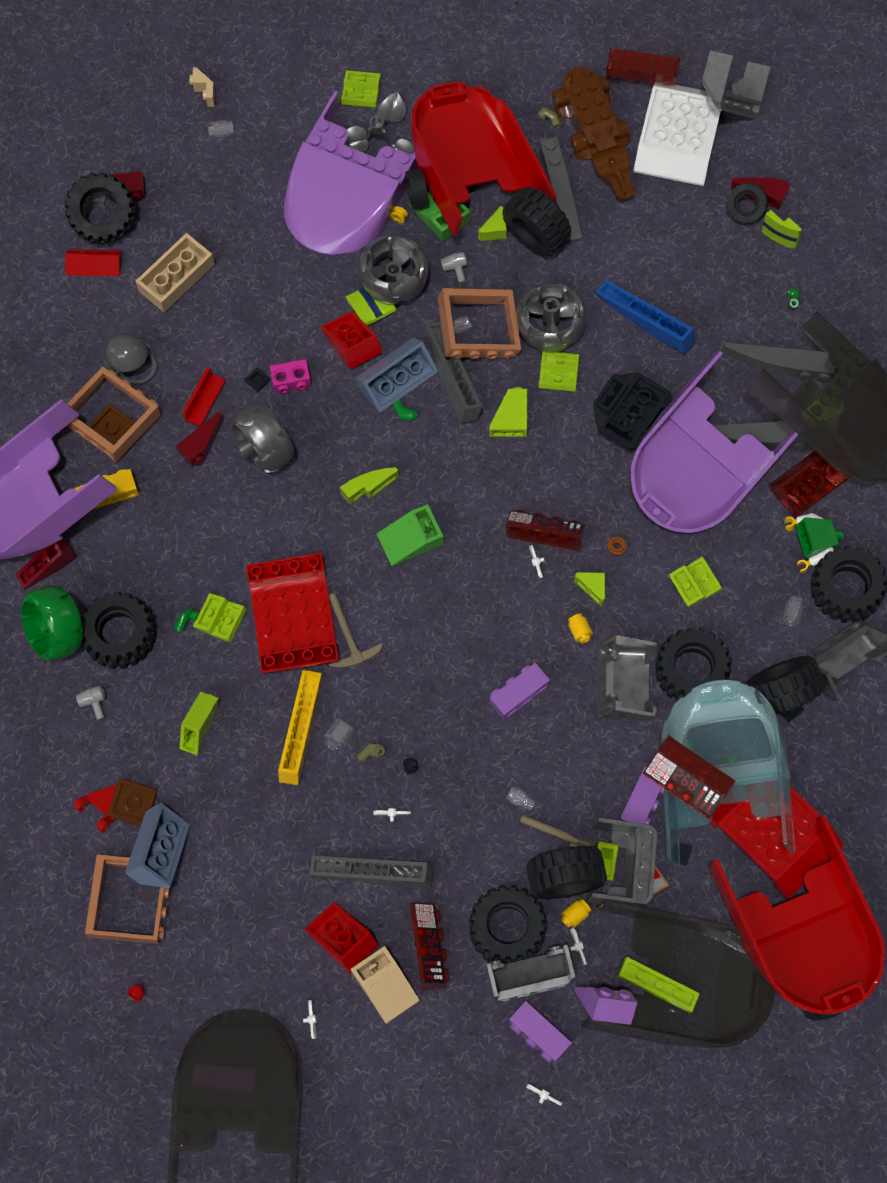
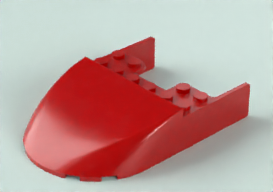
M449 82L431 87L425 91L424 95L417 99L411 115L412 140L417 166L421 168L425 183L429 187L453 236L458 234L462 221V215L456 204L467 202L469 192L466 187L497 180L502 190L506 192L519 191L525 187L536 188L538 191L544 192L547 197L553 199L552 201L555 203L557 194L514 114L501 98L497 99L490 94L489 90L480 86L475 88L466 86V83Z
M824 815L819 818L815 826L831 857V861L805 873L803 881L808 891L807 894L773 908L767 896L760 892L737 900L718 859L714 860L709 868L744 942V948L769 985L786 1001L802 1010L817 1014H836L858 1006L872 994L883 974L885 945L879 926Z

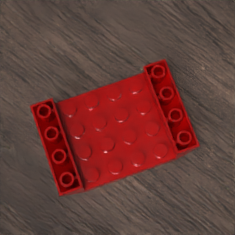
M322 553L246 565L260 654L261 673L265 674L338 662Z
M782 778L734 784L722 795V800L711 816L705 812L701 815L715 830L719 827L775 882L773 887L787 900L804 885L803 877L807 871L826 864L831 859L815 826L822 816ZM830 825L840 848H842L844 846L843 843L841 842L833 827Z

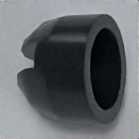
M414 758L403 760L407 775L415 773L419 768L418 765H415L418 761Z

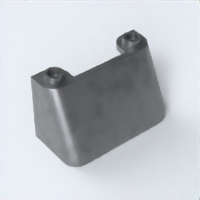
M615 635L600 644L597 652L596 712L599 718L652 720L657 717L658 706L655 701L649 700V665L657 660V643Z

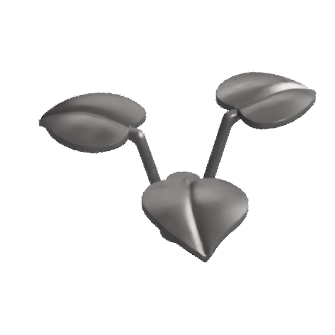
M399 93L391 94L380 104L377 115L370 119L371 127L368 128V135L365 129L359 126L347 129L348 139L344 145L360 152H365L369 147L367 139L374 132L378 135L384 134L393 148L413 154L414 147L409 141L399 139L394 144L386 132L385 123L388 124L389 121L391 123H399L406 116V106Z

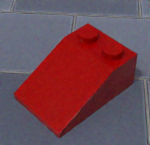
M353 311L321 326V330L341 360L350 369L382 353L377 335Z
M335 902L305 928V931L349 974L351 973V968L362 962L378 947L372 934Z

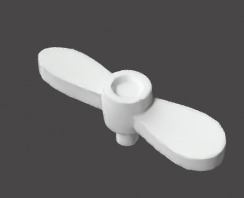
M530 545L529 549L533 557L531 559L533 566H536L539 577L543 578L539 565L540 562L544 561V558L539 559L536 557L533 545Z
M390 808L388 811H373V815H388L391 822H394L396 815L411 814V811H396L394 808Z
M572 928L570 933L575 943L574 946L570 947V950L578 951L582 963L586 965L587 963L582 952L584 949L583 943L579 942L575 928Z
M308 1000L309 1016L303 1019V1022L310 1024L311 1037L316 1039L315 1023H317L316 1015H313L312 1001Z
M527 1084L526 1086L527 1089L539 1094V1097H541L539 1103L541 1104L544 1099H549L560 1106L563 1103L549 1096L550 1093L543 1089L540 1091L532 1085Z

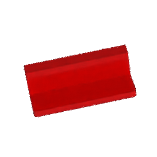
M68 249L64 254L66 275H120L122 250Z
M209 367L205 369L182 412L186 422L198 427L204 424L226 383L225 379L213 375Z

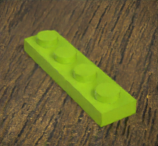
M629 957L624 958L617 977L688 1013L693 1011L700 994Z

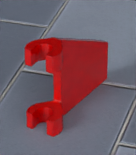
M117 784L84 795L73 803L75 805L74 808L79 813L91 803L105 815L96 823L97 829L102 833L115 820L114 818L107 817Z

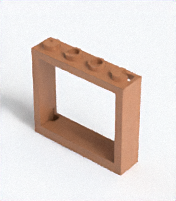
M443 288L438 295V304L446 357H456V359L461 357H470L471 359L487 357L488 359L505 357V359H509L518 355L521 351V344L516 321L513 290ZM450 304L504 305L510 344H456Z
M102 367L67 404L77 411L107 380L146 408L147 411L115 445L111 444L78 418H75L67 426L117 462L161 414L158 408L159 405L153 399L149 400L142 391L133 389L127 380L118 378V375L113 370H107L105 367Z
M97 855L85 935L89 938L160 944V938L163 939L165 934V927L162 926L163 919L167 918L168 907H165L166 899L170 898V888L160 887L153 936L97 931L106 867H127L130 857Z

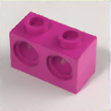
M306 359L270 366L275 393L285 394L289 390H305L311 386ZM297 375H304L302 378L296 377ZM280 378H285L284 381H278Z

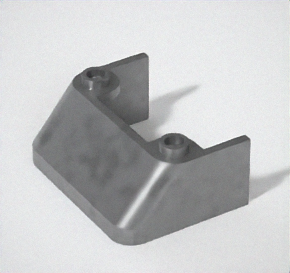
M710 50L702 76V83L716 109L752 119L757 118L761 111L772 67L747 62L743 79H736L732 84V90H726L735 56Z
M859 620L851 623L803 655L804 657L811 656L816 660L826 684L824 693L837 700L841 699L838 692L840 686L838 679L865 660L882 661L887 656V631L866 621Z
M598 818L592 824V829L610 831L611 842L619 844L618 848L625 849L623 886L610 888L606 895L592 893L586 898L585 902L609 907L646 905L653 897L657 846L656 829L647 824Z
M564 945L563 948L555 946L549 948L550 952L546 953V955L506 964L502 963L501 960L486 964L493 1003L572 985L576 977L568 945Z

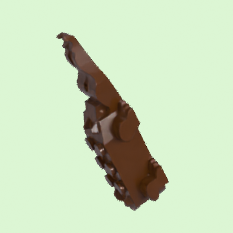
M573 68L564 76L563 87L554 90L552 97L558 117L563 119L570 118L576 130V133L571 136V145L576 159L591 160L596 176L610 186L618 201L634 197L635 192L629 176L630 160L627 151L624 149L630 143L629 131L626 122L621 119L616 120L609 104V101H611L609 83L606 77L603 75L596 76L588 68Z

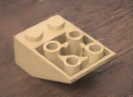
M385 946L351 968L352 975L386 1024L420 1001Z

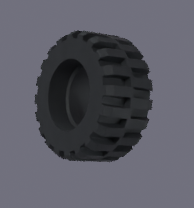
M102 172L100 174L89 173V176H82L77 183L74 182L71 185V190H68L66 194L67 199L64 204L66 209L65 215L71 228L81 238L91 243L106 244V242H115L119 237L122 238L127 230L129 231L132 221L134 222L135 205L131 192L121 180L111 174L107 175ZM106 192L115 199L117 213L110 223L95 225L86 219L83 205L86 198L92 193Z
M531 187L521 188L504 205L502 211L503 220L506 222V226L510 229L512 235L525 248L542 257L552 256L570 238V222L566 218L565 213L561 211L559 205L555 204L552 201L553 199L547 197L544 192Z
M845 546L844 550L841 547L835 548L833 553L829 551L825 554L824 558L820 559L811 580L812 598H816L814 602L816 606L822 607L821 612L824 615L829 613L831 615L830 619L836 621V618H839L842 623L852 620V623L859 621L860 618L862 620L869 618L870 614L873 615L877 611L887 592V576H884L886 573L884 566H879L881 561L877 557L875 559L872 557L873 553L869 551L865 553L862 551L863 548L860 547L852 549V546ZM838 572H853L864 580L867 587L866 593L856 598L845 597L835 590L831 579Z
M114 592V595L111 596L109 593L103 594L104 598L99 599L97 597L94 599V604H89L85 608L87 613H82V643L90 657L94 661H98L99 665L103 667L107 664L110 669H116V666L125 669L127 668L126 665L130 663L134 666L137 664L136 660L139 658L141 660L145 659V652H150L153 648L151 643H154L156 639L154 634L156 627L152 615L145 603L142 604L141 599L138 597L133 598L129 593H125L124 596L121 595V592ZM116 617H127L134 621L135 630L132 636L125 642L108 644L102 641L100 633L103 626L109 620Z
M688 628L687 632L681 629L677 631L675 636L671 634L667 638V642H663L656 661V679L658 682L660 681V688L662 691H667V696L670 699L674 696L677 698L676 702L679 703L687 694L701 686L729 680L732 664L731 657H729L730 652L727 647H723L724 642L721 638L715 639L716 634L712 632L709 634L704 633L705 629L699 628V631H694V628ZM685 653H698L704 656L711 664V674L701 681L687 680L677 672L675 668L676 659Z
M799 656L781 661L778 664L761 670V672L756 673L746 682L747 686L756 690L755 693L759 703H764L768 714L767 704L763 701L760 693L769 701L776 715L792 711L813 701L824 692L826 686L818 664L811 656Z
M571 846L547 851L531 858L526 865L531 893L538 899L551 900L579 896L603 887L607 881L602 852L595 846Z
M499 886L498 890L493 888L488 890L485 896L482 895L478 899V903L474 904L469 918L470 939L475 946V950L478 954L481 953L483 959L487 962L489 960L492 962L501 960L502 963L506 964L533 958V955L540 951L546 935V915L543 912L542 905L538 904L537 898L533 895L530 896L527 890L523 888L518 890L516 889L517 886H510V888ZM502 909H513L520 912L527 923V931L524 937L513 944H503L496 941L491 936L488 927L490 918L495 912Z

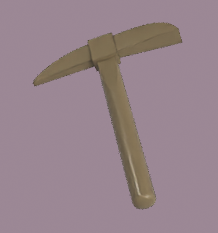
M335 593L330 594L329 599L350 649L351 657L328 665L337 668L356 666L378 655L382 650L383 643L361 653L358 651Z
M525 815L520 820L523 824L563 840L573 842L570 843L569 847H594L598 842L597 838L582 840L570 833Z

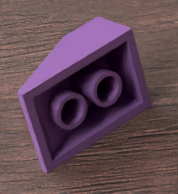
M575 987V993L592 1020L631 1025L638 1002L630 991L623 989L615 991L607 987H601L600 989Z

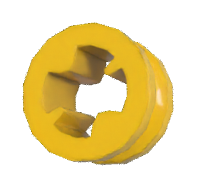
M395 206L390 214L394 221L401 224L405 222V218L408 216V212L398 206Z

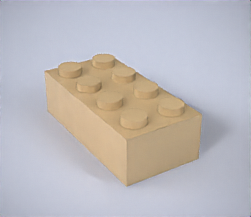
M186 233L135 281L138 291L165 313L215 265L213 255Z

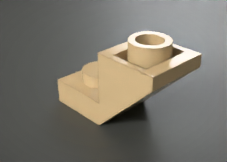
M193 68V75H190V85H193L194 92H203V100H206L208 107H215L214 83L198 68Z

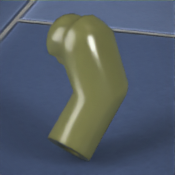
M543 107L538 111L540 118L545 119L547 117L550 119L554 129L562 126L557 113L553 110Z
M368 744L356 755V758L363 763L369 756L381 757L385 754V748L380 744Z

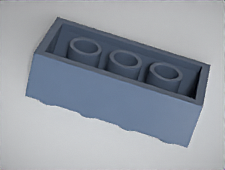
M413 337L354 379L362 393L380 413L432 377L438 370L423 342Z
M162 803L147 810L125 874L141 885L170 888L190 824Z

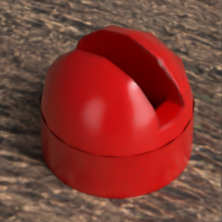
M135 984L130 987L127 994L134 1001L140 1002L145 995V989L140 984Z

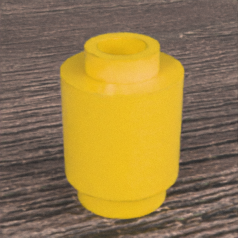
M581 613L568 619V626L575 641L581 644L590 641L593 632L586 617H583Z
M583 899L576 900L561 912L563 916L561 920L568 928L570 926L575 928L589 916L591 909Z

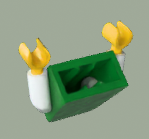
M814 513L798 516L797 519L786 517L784 520L785 523H792L785 526L787 531H792L796 527L804 556L809 558L808 561H798L797 566L801 564L806 566V568L800 570V573L807 572L808 567L811 565H817L820 559L824 558L825 554L829 551L833 553L834 548L838 546V541L843 540V532L841 530H834L831 520L823 519Z

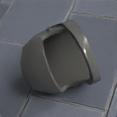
M126 333L115 335L108 340L105 347V357L110 369L118 375V378L127 380L131 385H142L154 376L157 370V363L143 341L136 336ZM147 355L151 358L152 370L145 378L131 380L122 374V372H130L139 368L145 362Z

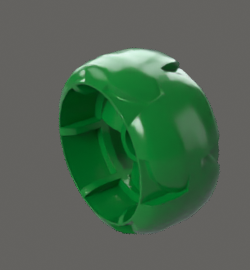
M45 586L31 591L24 597L21 604V620L27 640L34 651L46 660H59L75 653L83 641V626L80 612L69 593L59 586Z

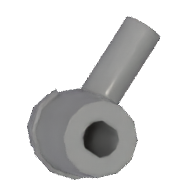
M464 252L453 253L440 259L444 271L455 269L459 284L466 282L462 267L467 265L468 260Z
M100 685L90 687L76 694L79 707L92 705L96 719L104 718L100 702L105 700L106 695Z

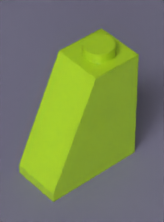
M521 387L508 389L489 426V437H527V389Z
M200 691L181 724L179 749L198 755L218 709L217 697Z

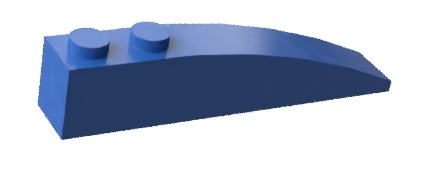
M608 280L595 292L609 306L644 331L684 354L696 341L694 328Z

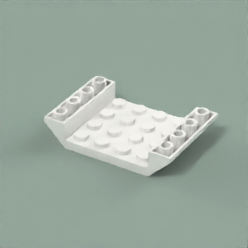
M655 82L634 166L635 173L704 186L721 110L716 109L707 91Z

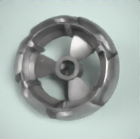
M403 235L378 237L366 246L364 253L360 257L359 277L361 284L366 292L370 293L379 302L385 304H397L401 301L408 302L420 294L428 279L427 256L421 250L419 244L409 237ZM393 257V262L388 263L385 269L374 266L377 261L383 258ZM407 260H410L411 264L415 266L412 276L402 273L401 265ZM386 274V282L377 279Z
M544 282L540 286H534L522 296L517 306L516 321L519 334L529 346L538 348L541 352L553 353L564 351L571 344L574 345L584 332L586 325L584 302L576 291L572 292L567 285L559 282ZM529 313L543 315V321L547 324L543 332L541 329L534 328L531 325ZM573 316L571 326L559 332L555 325L559 321V317Z
M254 401L236 411L232 417L231 426L239 441L235 447L243 459L250 457L261 470L268 473L277 471L290 462L294 453L293 444L279 420L266 405L259 401Z

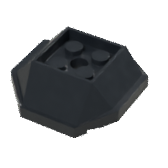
M640 373L613 374L593 402L598 433L629 451L636 450L658 416L673 401L671 392ZM635 411V412H637L638 414H637V415H632V414H630V412Z

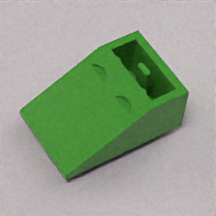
M429 190L427 191L428 208L413 211L444 242L453 235ZM463 203L456 204L462 215L459 230L471 222L470 211Z
M428 504L410 511L376 534L392 567L444 545L443 534Z

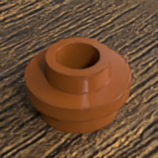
M613 537L608 542V551L616 556L622 555L626 551L627 544L623 538ZM619 544L620 548L615 549L613 546Z

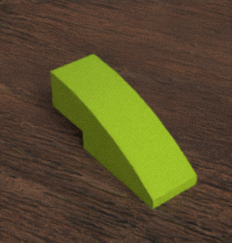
M396 467L384 468L360 475L340 487L341 495L349 504H352L364 494L370 499L399 477L398 469Z

